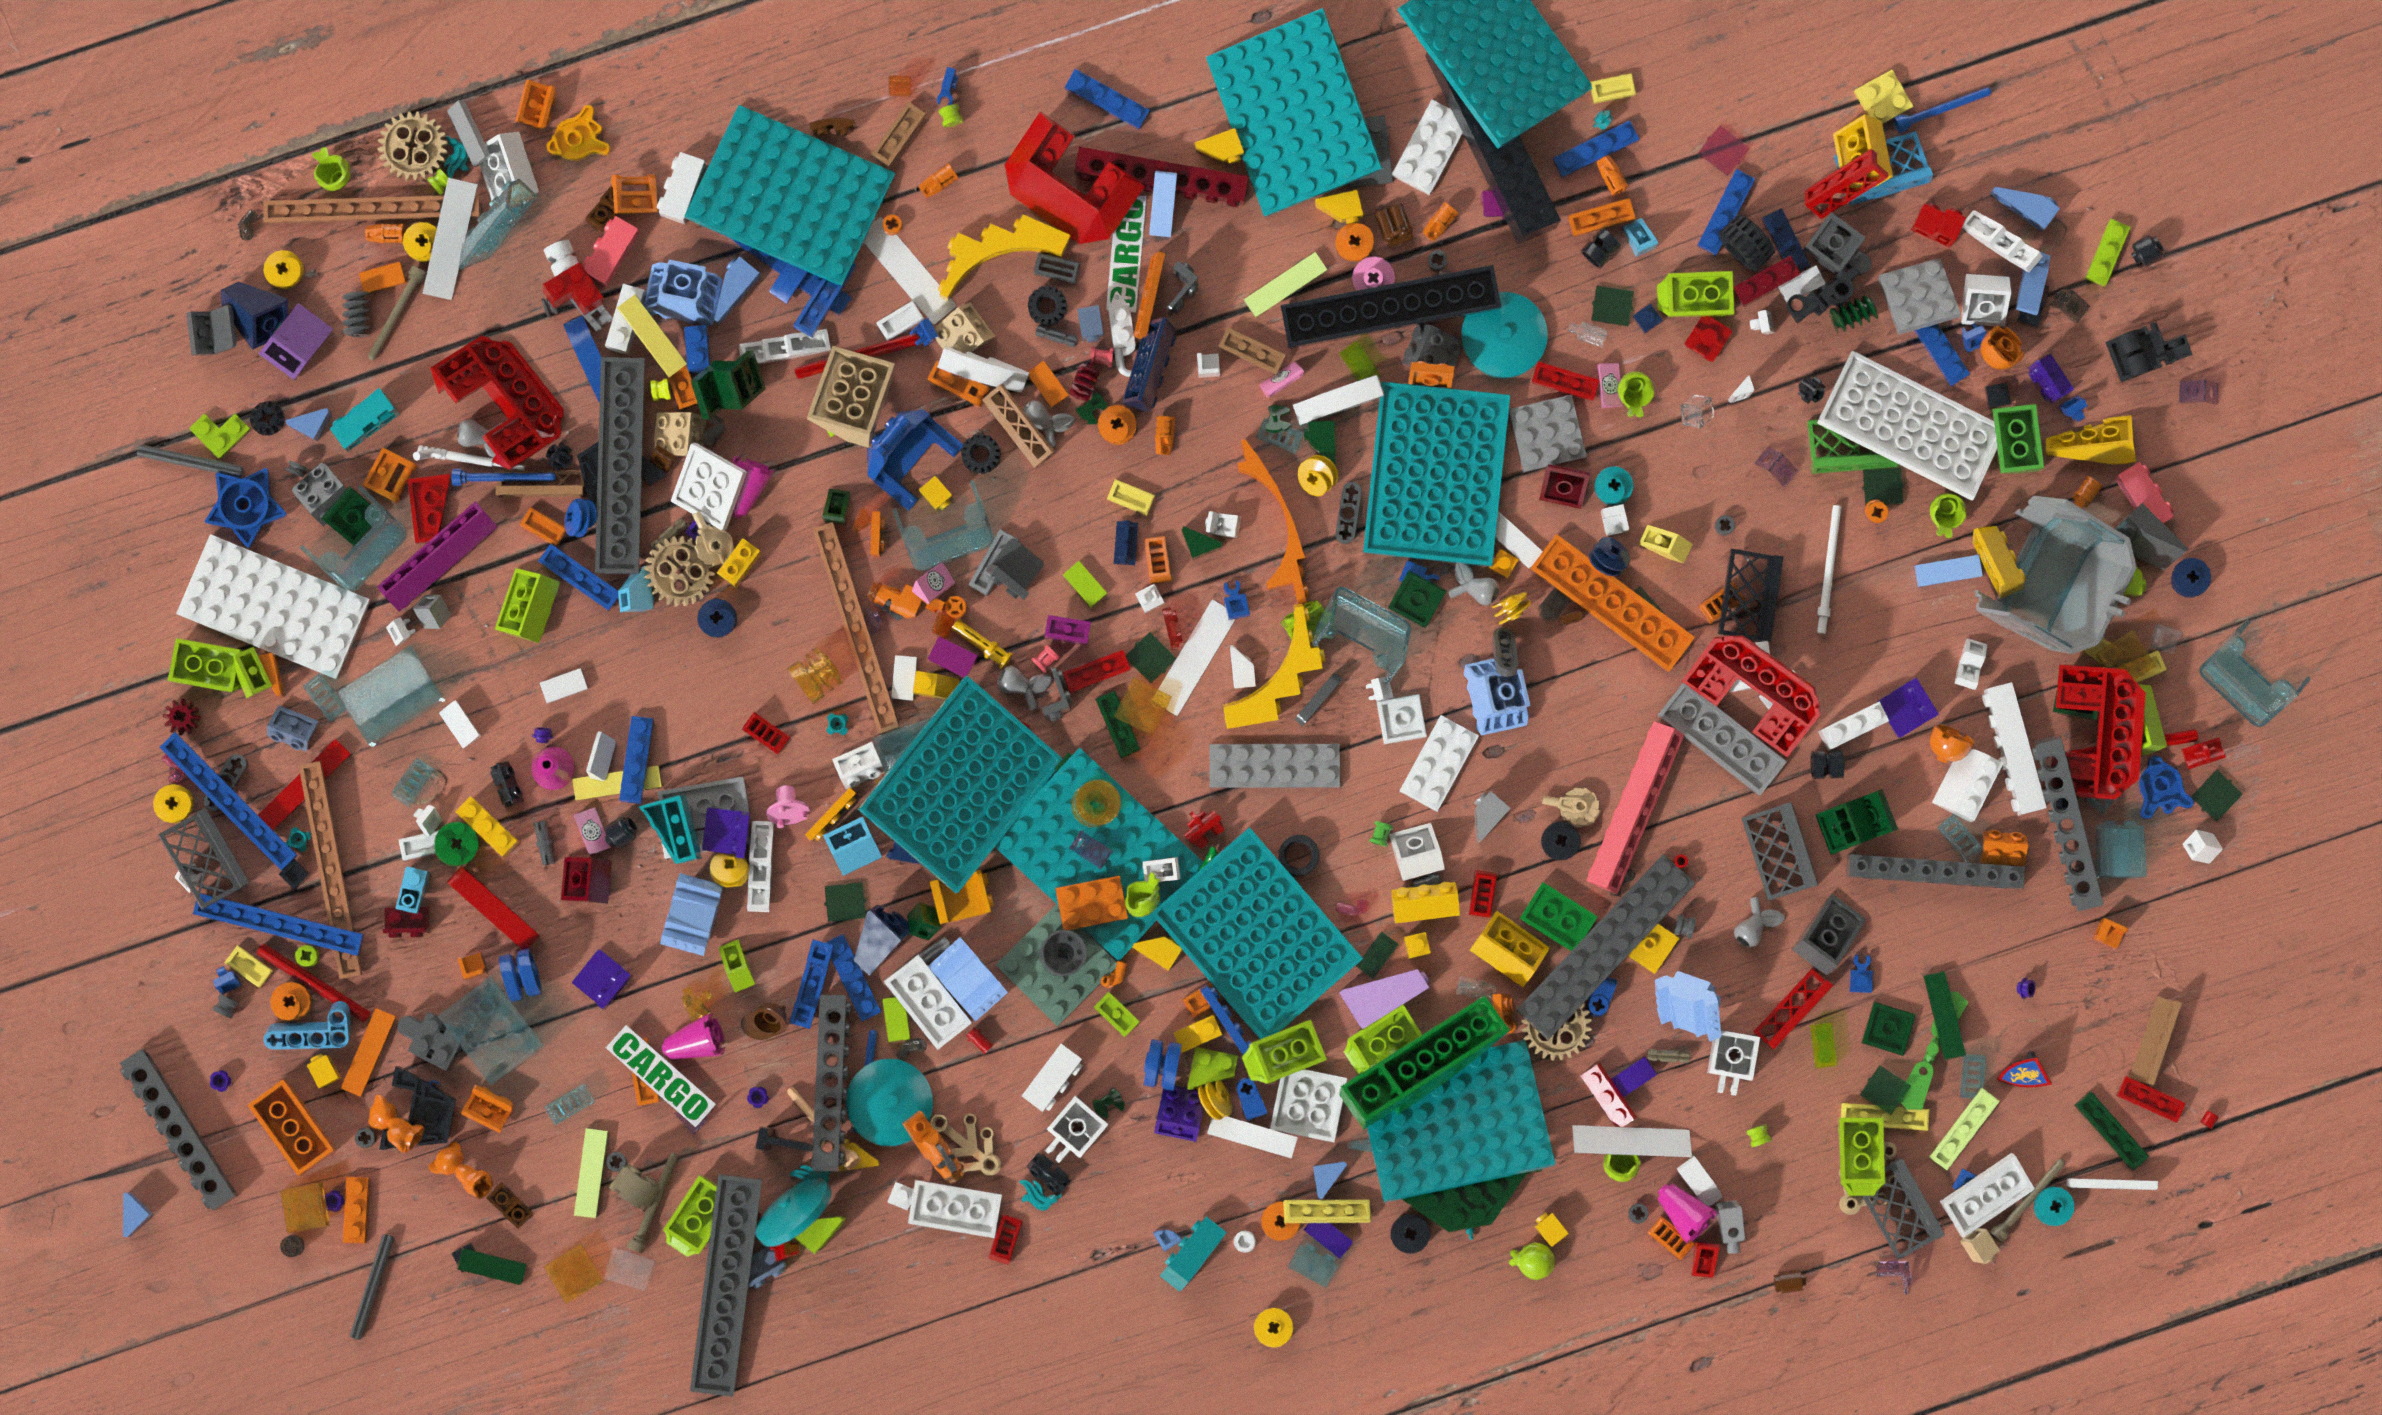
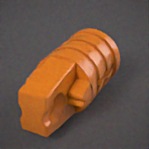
M1610 155L1597 161L1602 178L1612 196L1618 195L1629 188L1619 167Z
M948 163L925 179L919 185V188L924 196L928 198L944 190V188H947L950 184L959 180V178Z
M1444 202L1435 215L1431 217L1422 233L1434 242L1447 230L1459 213Z
M404 224L366 226V241L403 243V236L405 234Z
M1157 416L1155 429L1156 454L1171 455L1176 418Z
M2086 476L2078 491L2071 497L2075 500L2073 504L2080 508L2083 506L2088 508L2103 486L2092 477Z

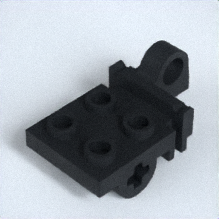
M1854 267L1849 270L1844 268L1836 275L1832 284L1828 281L1817 292L1818 296L1813 291L1806 297L1800 294L1791 296L1787 302V309L1793 319L1798 324L1813 312L1819 317L1831 304L1835 306L1845 304L1854 292L1852 281L1858 275V272ZM1840 290L1843 291L1842 295L1838 293ZM1792 300H1800L1803 308L1798 311L1794 310L1791 307Z
M2156 322L2150 324L2152 329L2148 331L2147 326H2144L2105 342L2121 383L2162 367L2160 362L2164 360L2167 366L2193 355L2185 334L2164 342Z

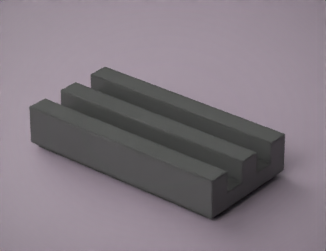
M1038 252L1033 274L1075 284L1080 262ZM1041 259L1073 266L1074 270L1042 263ZM1039 267L1070 274L1072 278L1041 271Z

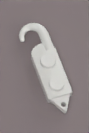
M1116 291L1110 306H1108L1113 348L1118 371L1122 375L1130 377L1131 370L1126 369L1124 363V356L1131 354L1135 350L1130 305Z

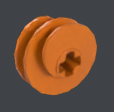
M1347 224L1336 235L1335 247L1337 253L1347 261L1358 262L1364 260L1373 249V233L1364 224ZM1351 238H1353V240H1359L1358 246H1356L1355 244L1350 245Z
M1113 405L1107 407L1100 414L1098 430L1101 437L1107 442L1114 445H1123L1133 438L1136 432V419L1128 408ZM1120 420L1123 427H1118L1117 430L1113 429L1114 425L1112 422L1116 423Z
M287 982L281 984L274 990L270 999L271 1009L274 1014L285 1021L301 1020L311 1009L312 999L310 993L299 983ZM294 997L295 1005L288 1007L287 998Z
M1275 1202L1264 1210L1261 1217V1226L1264 1233L1271 1239L1285 1241L1292 1238L1298 1232L1300 1223H1284V1227L1276 1226L1274 1223L1277 1221L1276 1217L1278 1215L1284 1217L1283 1202Z

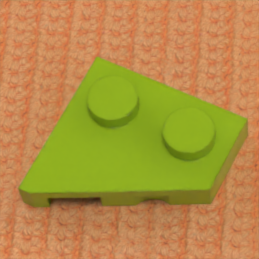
M1195 1047L1187 1089L1191 1090L1194 1087L1206 1085L1208 1082L1214 1084L1217 1080L1226 1081L1233 1079L1238 1056Z

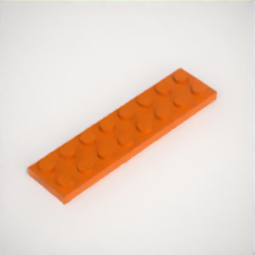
M1557 534L1530 568L1668 673L1695 638L1614 576L1605 575L1595 569L1586 555Z

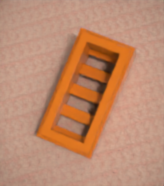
M1159 536L1144 539L1150 583L1158 584L1172 581L1166 537ZM1162 545L1163 547L1150 550V546ZM1164 554V556L1151 558V555ZM1165 562V565L1152 566V564Z
M1732 582L1731 585L1733 586V588L1735 590H1738L1735 583ZM1724 588L1698 606L1710 624L1720 618L1721 610L1714 600L1718 599L1722 605L1723 599L1721 595L1724 594ZM1738 592L1743 601L1746 600L1742 593ZM1732 597L1728 600L1731 603L1729 605L1730 609L1740 604L1738 600L1734 601ZM1708 604H1711L1717 612L1715 616L1707 606Z
M274 653L258 655L271 682V688L279 698L284 697L277 655Z
M1662 1216L1646 1232L1680 1261L1694 1245L1690 1241L1689 1244L1686 1243L1679 1253L1675 1250L1684 1240L1677 1229ZM1664 1224L1666 1228L1658 1236L1656 1233ZM1671 1230L1673 1233L1665 1242L1663 1238ZM1676 1235L1680 1237L1673 1247L1669 1246Z

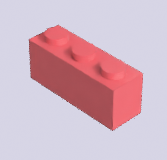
M617 216L613 220L610 219L604 228L606 233L602 238L599 237L593 246L595 251L591 257L587 256L582 264L589 277L605 287L609 285L640 233L636 227Z
M2138 462L2114 477L2134 510L2143 503L2162 523L2174 517L2172 506L2162 498V491L2159 485L2153 483L2150 479L2151 473L2145 464L2142 465Z

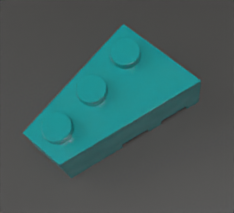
M378 388L360 404L354 406L344 417L336 419L332 423L333 426L330 430L342 447L349 452L398 417L400 413L388 396Z
M679 795L639 806L675 864H684L702 859L686 795Z
M1207 1216L1202 1222L1199 1219L1190 1229L1193 1231L1192 1235L1189 1238L1185 1236L1178 1245L1181 1249L1177 1254L1172 1252L1165 1261L1167 1267L1160 1274L1161 1278L1179 1292L1189 1283L1227 1233Z

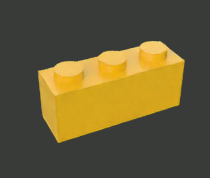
M471 796L455 811L504 858L520 843L518 839Z
M1442 882L1437 885H1420L1419 887L1411 888L1401 887L1391 890L1395 923L1460 915L1456 882Z

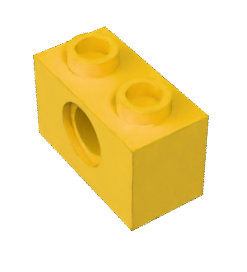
M742 538L717 574L737 588L762 553Z

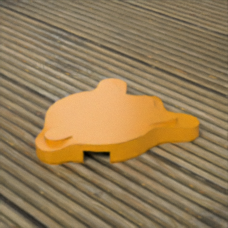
M585 105L577 116L568 118L557 125L552 139L546 146L551 155H559L570 161H579L592 154L606 156L610 153V146L597 139V135L602 133L603 128L593 120L595 111L591 105Z

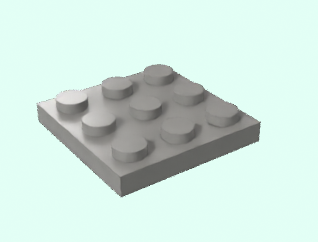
M1940 258L1878 275V280L1898 335L1960 318L1961 313Z
M1572 395L1509 409L1523 473L1546 468L1548 464L1559 465L1587 458Z

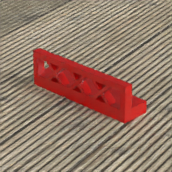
M1873 149L1868 150L1806 189L1805 206L1820 219H1823L1831 212L1836 211L1886 180L1888 173L1877 164V153ZM1873 170L1879 174L1875 178L1866 177ZM1854 182L1863 183L1859 188H1850V185ZM1836 193H1846V196L1843 198H1833V195ZM1820 203L1829 204L1824 210L1817 207Z
M1811 968L1756 1027L1753 1033L1760 1037L1771 1050L1775 1049L1833 985L1828 980H1824ZM1811 975L1821 983L1816 990H1806V981ZM1803 985V990L1797 991ZM1795 993H1804V1002L1801 1006H1792L1791 997ZM1787 1001L1789 1002V1006H1783ZM1798 1008V1009L1792 1014V1009ZM1780 1009H1789V1019L1786 1022H1777V1012ZM1774 1016V1022H1769L1770 1019ZM1777 1024H1783V1025L1777 1030ZM1765 1025H1774V1035L1769 1040L1759 1032Z

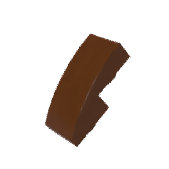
M827 118L809 123L813 134L818 133L819 136L829 133L831 128L835 129L836 135L846 136L853 133V129L857 128L855 121L847 118Z
M612 185L600 197L599 203L585 219L602 233L610 219L613 220L618 215L614 214Z
M500 1182L486 1196V1199L517 1229L533 1214L503 1182Z

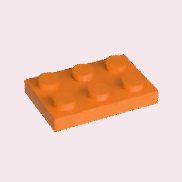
M1120 876L1055 888L1063 930H1072L1128 919Z

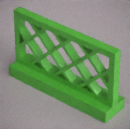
M1818 420L1807 421L1812 474L1896 468L1899 465L1878 453H1873L1874 451L1872 450L1869 453L1863 454L1857 449L1860 444L1851 445L1845 440L1846 437H1841L1838 433L1818 424ZM1813 426H1822L1827 430L1821 439L1813 433ZM1829 433L1839 440L1833 448L1823 441ZM1841 442L1851 449L1847 455H1841L1835 451ZM1820 444L1830 451L1825 457H1816L1815 449Z

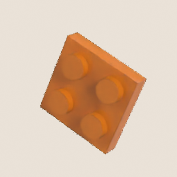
M1424 361L1411 362L1408 384L1451 389L1454 366H1449L1445 363L1437 365L1428 364Z

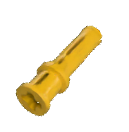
M960 619L951 628L952 631L981 650L986 659L990 658L997 663L1000 669H1004L1013 656L1011 652L1007 653L1000 648L996 641L990 642Z

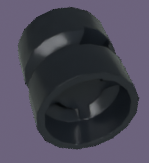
M1603 228L1593 236V242L1589 241L1580 250L1583 256L1599 269L1609 261V255L1613 256L1621 248V244L1617 239Z
M1812 751L1810 756L1812 779H1825L1826 776H1829L1831 779L1844 778L1843 751H1829L1828 754L1824 751Z

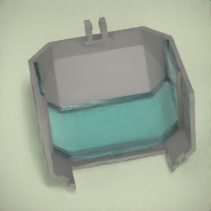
M2033 496L2028 500L2029 505L2024 510L2019 508L2014 512L2015 515L2033 525L2017 557V562H2015L2018 570L2022 569L2025 574L2024 589L2001 599L1998 596L1996 601L1979 590H1975V596L1979 598V602L1976 604V611L1997 624L2051 651L2074 654L2098 645L2103 639L2105 630L2109 622L2114 618V615L2118 617L2124 616L2125 612L2117 606L2119 603L2130 604L2131 600L2124 596V592L2132 581L2137 568L2129 537L2066 499Z

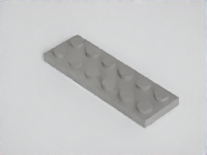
M1684 683L1681 684L1657 715L1672 728L1683 733L1687 740L1758 796L1764 792L1787 762L1721 709Z
M1209 744L1210 788H1340V744Z

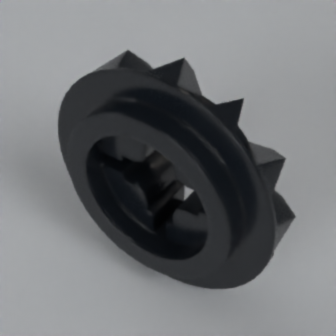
M270 401L259 402L258 405L252 408L251 415L249 416L252 428L264 436L274 435L279 432L285 420L281 407ZM263 411L268 415H273L270 418L271 426L265 421L261 422V419L264 418Z

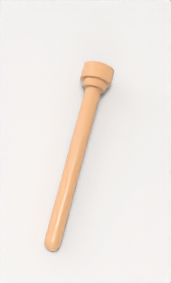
M789 1088L787 1091L788 1095L814 1124V1110L795 1088ZM825 1124L824 1129L830 1131L828 1126ZM841 1144L840 1152H844V1166L847 1170H850L860 1162L861 1158L855 1151L847 1150Z

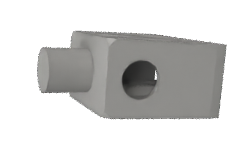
M1736 1200L1715 1203L1721 1241L1727 1244V1252L1729 1254L1741 1252L1739 1241L1745 1240L1742 1207Z

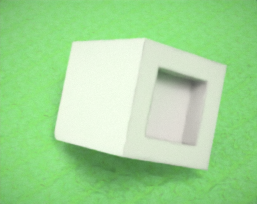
M1197 353L1198 377L1220 376L1219 354L1202 355Z
M1624 504L1601 510L1606 536L1628 532L1629 526Z
M2195 830L2183 843L2192 860L2208 864L2223 850L2213 833Z

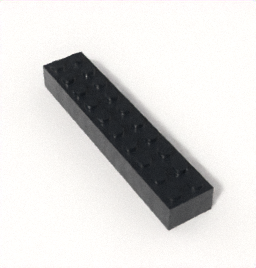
M1427 52L1425 57L1495 196L1517 244L1556 229L1561 219L1520 136L1497 149Z
M1494 265L1281 305L1289 349L1501 309Z

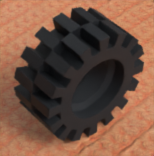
M1046 285V287L1040 286L1039 289H1035L1032 295L1029 296L1028 311L1031 318L1037 324L1052 326V324H1057L1059 320L1064 318L1067 310L1066 299L1063 293L1057 290L1056 287H1050V285ZM1051 298L1054 300L1056 307L1052 313L1045 314L1040 311L1039 303L1042 299Z
M975 434L973 437L966 439L967 441L963 444L961 455L963 463L968 470L976 474H985L997 467L1000 461V448L995 439L984 434ZM978 446H984L989 450V457L984 462H978L972 456L973 450Z

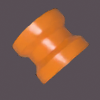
M1873 499L1865 506V515L1870 521L1881 523L1886 520L1888 508L1882 501Z
M951 596L945 602V611L949 617L959 619L967 611L966 602L959 596Z

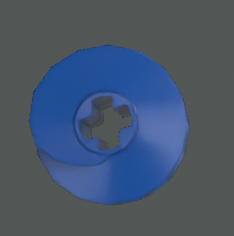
M576 498L568 506L565 515V530L569 536L583 537L588 528L595 524L597 510L593 501Z

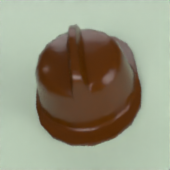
M768 1002L757 1010L746 1014L741 1020L743 1032L757 1040L769 1039L784 1033L787 1029L786 1006H779Z

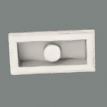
M1750 376L1728 399L1729 403L1748 398L1754 392Z
M453 701L439 713L463 749L482 737L458 701Z
M599 731L596 734L586 771L591 779L605 781L616 741Z

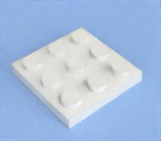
M692 443L671 502L692 514L700 511L706 522L720 530H726L747 471L703 446Z
M1305 1069L1281 1078L1270 1129L1334 1142L1343 1102L1339 1095L1340 1087L1347 1082V1078Z

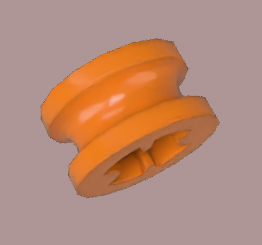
M891 214L884 218L882 227L886 234L893 236L901 231L902 222L897 215ZM892 220H895L898 227H893L892 230L888 229L889 225H886V223H891Z

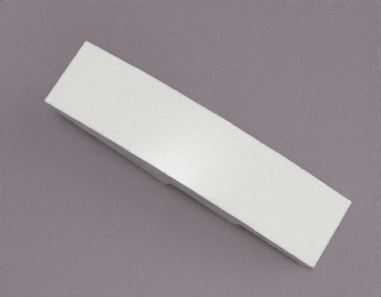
M1975 210L1971 212L1963 224V230L2027 272H2030L2043 257L2039 251L2026 245L2021 238L2006 231L2004 226Z
M827 329L817 330L813 338L801 332L739 345L740 356L746 351H754L758 364L787 360L831 350Z
M945 346L937 367L987 385L997 387L999 384H1003L1007 390L1020 393L1023 392L1029 375L1027 371L992 357L986 359L969 351L965 354L948 346Z
M1378 375L1304 400L1294 404L1293 407L1299 424L1304 425L1343 410L1354 408L1385 396Z
M752 821L747 911L769 912L774 834V823Z
M1224 1117L1221 1120L1212 1118L1207 1132L1210 1135L1288 1158H1292L1297 1141L1295 1136L1230 1117Z

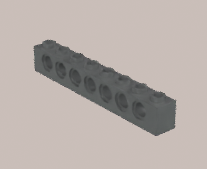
M2058 735L2035 741L2036 747L2032 748L2035 761H2040L2041 768L2037 769L2040 781H2045L2047 788L2043 789L2046 802L2051 804L2052 810H2048L2051 823H2056L2057 831H2053L2056 844L2061 843L2062 851L2059 852L2061 864H2066L2068 872L2064 873L2066 884L2071 885L2073 893L2069 894L2072 906H2077L2078 911L2103 906V899L2062 737ZM2054 756L2058 762L2054 766H2048L2045 763L2046 758ZM2054 777H2059L2063 780V783L2059 787H2054L2050 781ZM2059 798H2065L2068 801V805L2060 808L2056 805V801ZM2064 819H2070L2074 824L2071 828L2066 829L2061 826V822ZM2069 840H2076L2079 843L2076 849H2069L2066 844ZM2074 861H2082L2084 867L2080 870L2073 869L2072 863ZM2079 882H2087L2089 888L2085 891L2079 890L2077 888Z
M1850 854L1847 856L1846 877L2020 890L2024 887L2025 867Z
M820 995L812 1148L813 1171L839 1172L840 1165H844V1152H840V1146L845 1144V1131L841 1130L842 1122H846V1109H842L843 1101H847V1088L843 1087L844 1079H848V1066H844L845 1058H849V1045H845L846 1036H850V1023H846L847 1015H851V1002H847L846 995ZM836 1014L841 1017L837 1023L829 1021L832 1015ZM831 1036H838L840 1038L839 1042L835 1045L829 1044L828 1039ZM836 1057L839 1059V1062L835 1066H829L827 1064L828 1059ZM834 1078L838 1081L837 1085L832 1088L826 1086V1082ZM828 1100L837 1102L833 1109L825 1107V1103ZM832 1121L836 1124L835 1128L830 1131L825 1130V1123ZM826 1143H832L835 1145V1148L831 1152H825L823 1146Z
M141 1049L120 1062L122 1075L126 1080L130 1079L133 1084L132 1091L138 1099L142 1098L145 1103L143 1106L145 1112L149 1117L153 1116L156 1120L155 1127L161 1135L164 1134L168 1140L166 1144L173 1154L176 1153L180 1159L178 1164L184 1172L188 1171L190 1174V1183L196 1191L200 1190L203 1195L201 1200L207 1209L211 1208L212 1211L217 1210L238 1197V1194L147 1050ZM142 1069L147 1072V1078L143 1082L138 1079V1073ZM152 1088H156L159 1092L156 1100H152L149 1096ZM165 1106L170 1109V1116L166 1119L161 1116V1109ZM175 1125H179L182 1128V1133L179 1137L173 1135L172 1129ZM187 1143L193 1145L194 1150L191 1155H187L184 1152V1146ZM200 1161L205 1165V1171L202 1174H199L195 1169L196 1164ZM210 1180H214L217 1184L214 1192H210L207 1188Z

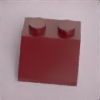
M564 857L561 900L608 904L612 860Z

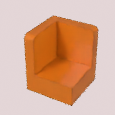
M2102 918L2092 939L2116 949L2120 944L2123 934L2127 933L2128 928L2109 919Z
M481 952L457 958L463 979L465 980L488 973Z

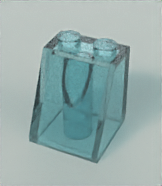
M2110 820L2102 821V824L2096 825L2095 871L2097 878L2140 879L2147 877L2144 826L2137 825L2136 821H2124V825H2116V821Z

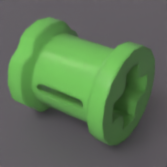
M1375 821L1376 827L1369 842L1388 847L1387 839L1390 830H1393L1394 826Z

